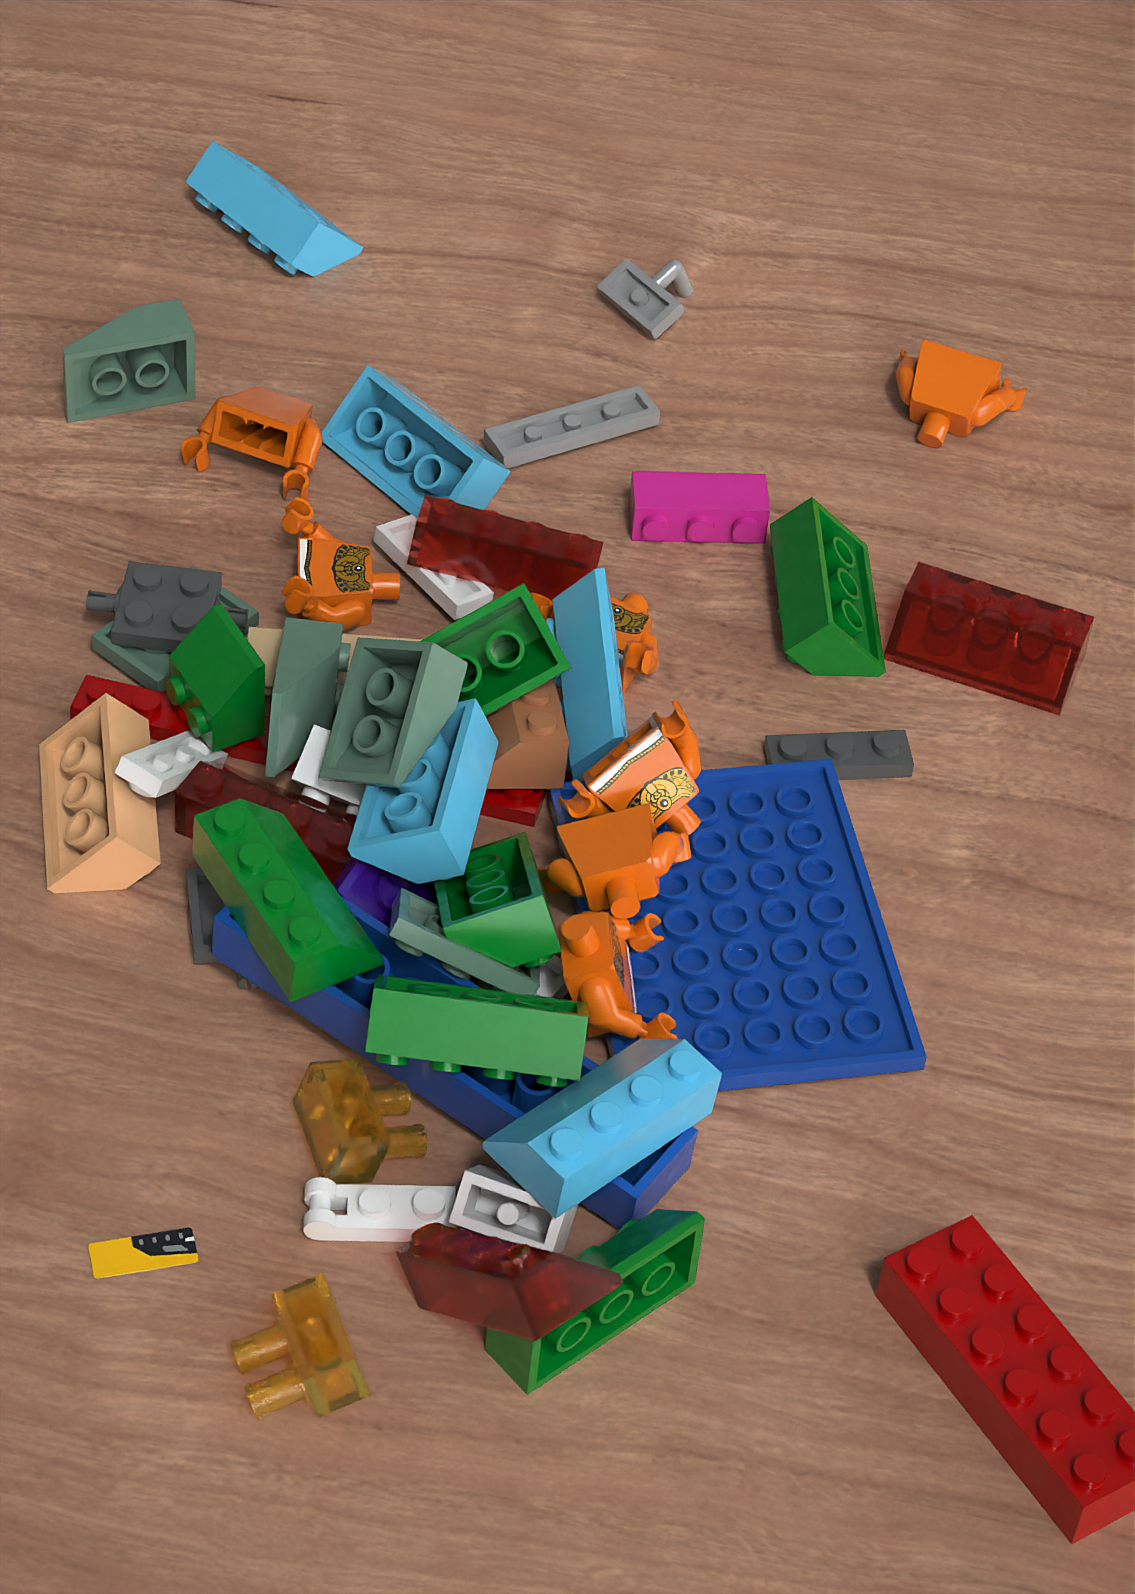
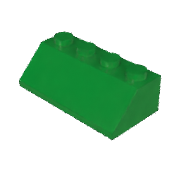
M811 497L770 524L772 541L770 552L774 558L776 575L774 576V584L778 591L779 608L777 613L782 625L783 640L781 641L783 652L792 663H799L813 676L879 677L886 673L868 546Z
M524 583L420 641L433 642L468 663L458 702L476 698L485 717L572 669Z
M239 798L194 815L192 856L290 1002L383 965L384 958L284 814Z
M526 831L471 849L464 875L448 880L434 881L442 927L446 938L511 968L522 964L524 967L539 966L548 962L553 957L552 954L562 952L544 885Z
M378 974L373 988L365 1052L376 1053V1061L385 1064L407 1065L408 1058L429 1060V1068L437 1071L461 1072L462 1065L483 1068L482 1075L490 1078L512 1080L514 1079L515 1072L536 1075V1082L539 1084L566 1087L568 1079L580 1081L589 1018L587 1002Z
M656 1209L640 1220L632 1219L621 1227L616 1236L599 1247H588L570 1266L557 1274L549 1273L535 1284L531 1291L516 1301L509 1300L500 1304L488 1318L485 1351L527 1395L695 1284L705 1218L696 1211Z

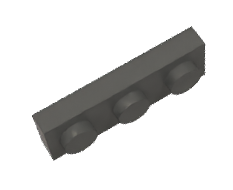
M905 730L765 736L763 749L767 764L832 759L838 780L912 777L914 762Z

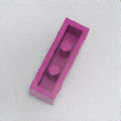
M632 471L628 504L631 541L765 544L770 515L766 474Z

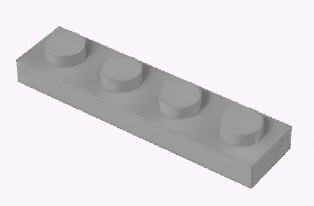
M638 385L484 429L483 443L493 457L508 469L659 425L660 410L643 388Z

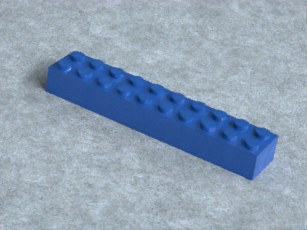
M342 896L343 901L384 958L383 965L293 1002L288 1000L227 906L214 916L212 956L485 1139H488L566 1088L539 1084L536 1082V1075L515 1072L514 1079L512 1080L490 1078L482 1075L483 1068L462 1065L461 1072L456 1073L437 1071L429 1068V1060L408 1058L407 1065L385 1064L376 1061V1053L365 1052L373 988L378 974L480 987L468 979L450 973L442 966L441 961L425 952L422 956H416L404 951L396 945L395 938L389 936V927ZM584 1055L580 1078L599 1066ZM568 1079V1085H567V1086H569L570 1084H572V1083L575 1082L576 1080ZM693 1126L580 1203L619 1229L632 1219L640 1220L644 1218L690 1167L698 1130Z

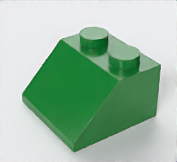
M222 604L212 606L169 656V677L165 679V688L171 703L175 706L180 705L185 712L192 733L196 737L201 736L210 750L215 752L265 734V664Z

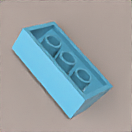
M215 141L211 142L186 180L188 185L199 192L195 197L199 203L215 213L218 208L223 211L224 215L221 218L223 222L240 233L246 229L251 233L247 239L251 244L267 254L270 250L274 251L277 254L274 262L293 275L299 269L315 277L359 255L364 248L259 166Z
M369 365L366 366L321 432L322 441L437 535L485 509L511 472L399 381Z
M605 568L594 569L553 599L554 618L546 619L548 627L572 668L554 678L556 688L562 687L563 700L560 701L569 738L566 772L572 771L573 780L577 779L579 781H584L582 774L628 736L614 613Z
M476 698L457 702L456 710L400 788L366 785L347 848L351 857L417 884L436 880H448L464 875L499 743Z
M639 1039L581 1077L580 1081L576 1080L483 1141L482 1148L556 1219L711 1114L722 1073L685 1039Z

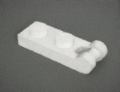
M313 1178L307 1181L304 1187V1201L309 1206V1211L304 1215L303 1231L308 1238L323 1241L455 1243L456 1225L450 1223L449 1219L456 1200V1186L336 1184L328 1178ZM331 1210H347V1215H335Z

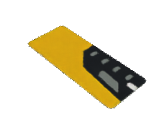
M191 1228L100 1241L88 1245L93 1276L96 1279L197 1263L199 1260Z

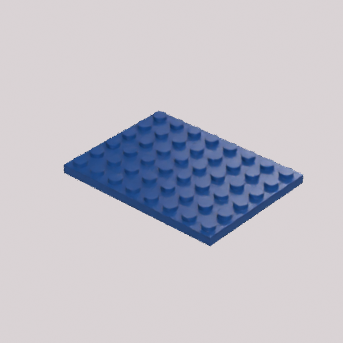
M832 759L701 770L695 780L700 791L687 803L701 819V823L696 830L688 835L692 857L686 861L673 863L668 873L660 877V892L653 898L641 900L639 912L635 916L628 918L629 923L633 924L649 913L657 915L661 919V924L651 929V931L657 936L664 937L663 941L645 952H637L626 940L630 953L637 1014L642 1016V1021L649 1023L660 1013L670 1015L676 1021V1027L670 1033L675 1034L678 1039H685L722 1073L718 1091L924 1070L927 1056ZM580 781V782L585 786V788H586L589 792H591V791L587 788V786H586V784H585V781ZM564 782L563 789H548L547 794L562 858H565L557 826L587 819L585 817L573 818L557 801L560 796L565 800H569L576 795L577 790L571 785V782ZM665 823L656 829L657 835L662 832H672ZM571 896L576 915L583 911H591L588 909L583 897ZM610 908L601 910L602 912H608L610 916H613L610 911ZM613 1032L605 1033L611 1058L640 1039L639 1036L630 1039Z

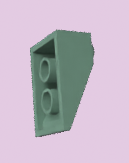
M180 299L137 306L62 349L65 418L67 423L196 399L195 331Z
M285 617L272 692L265 769L266 777H276L301 756L314 724L327 730H332L334 712H337L344 684H337L338 671L348 672L351 643L342 642L343 624Z
M358 637L318 778L324 781L400 788L456 710L468 663L433 642Z

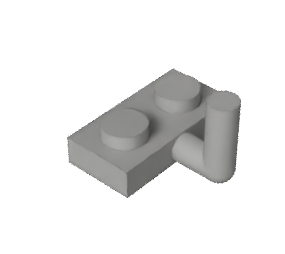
M625 259L597 285L602 297L654 340L685 313L682 303L666 291L665 288L672 282L678 296L682 298L689 297L693 292V286L682 263L676 259L670 260L652 278L629 259Z

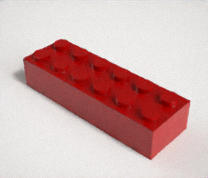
M971 1215L884 1257L875 1295L876 1298L1068 1541L1073 1544L1135 1510V1411L975 1217Z

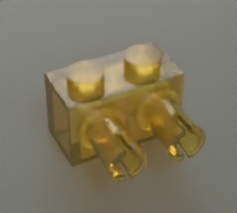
M359 1058L313 1061L309 1063L292 1102L320 1177L331 1179L336 1184L373 1182L384 1159L422 1158L426 1155L428 1138L427 1133H421L425 1129L422 1124L385 1127L381 1117L387 1115L404 1116L410 1112V1090L400 1092L407 1090V1083L403 1081L394 1084L369 1085Z
M324 1273L271 1294L279 1317L275 1318L277 1324L241 1339L230 1341L236 1362L243 1375L288 1355L291 1359H294L291 1361V1368L255 1383L244 1385L257 1419L302 1399H305L306 1403L312 1402L318 1416L321 1417L372 1396L341 1309Z

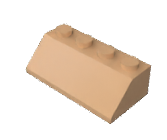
M107 693L39 744L47 890L54 894L127 889L143 876L150 874L155 867L161 864L155 797H146L136 793L129 787L127 780L115 774L123 755L151 745L149 720Z

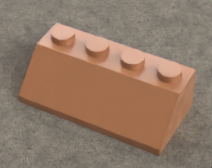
M552 679L486 716L499 742L487 789H563L569 738L555 681Z

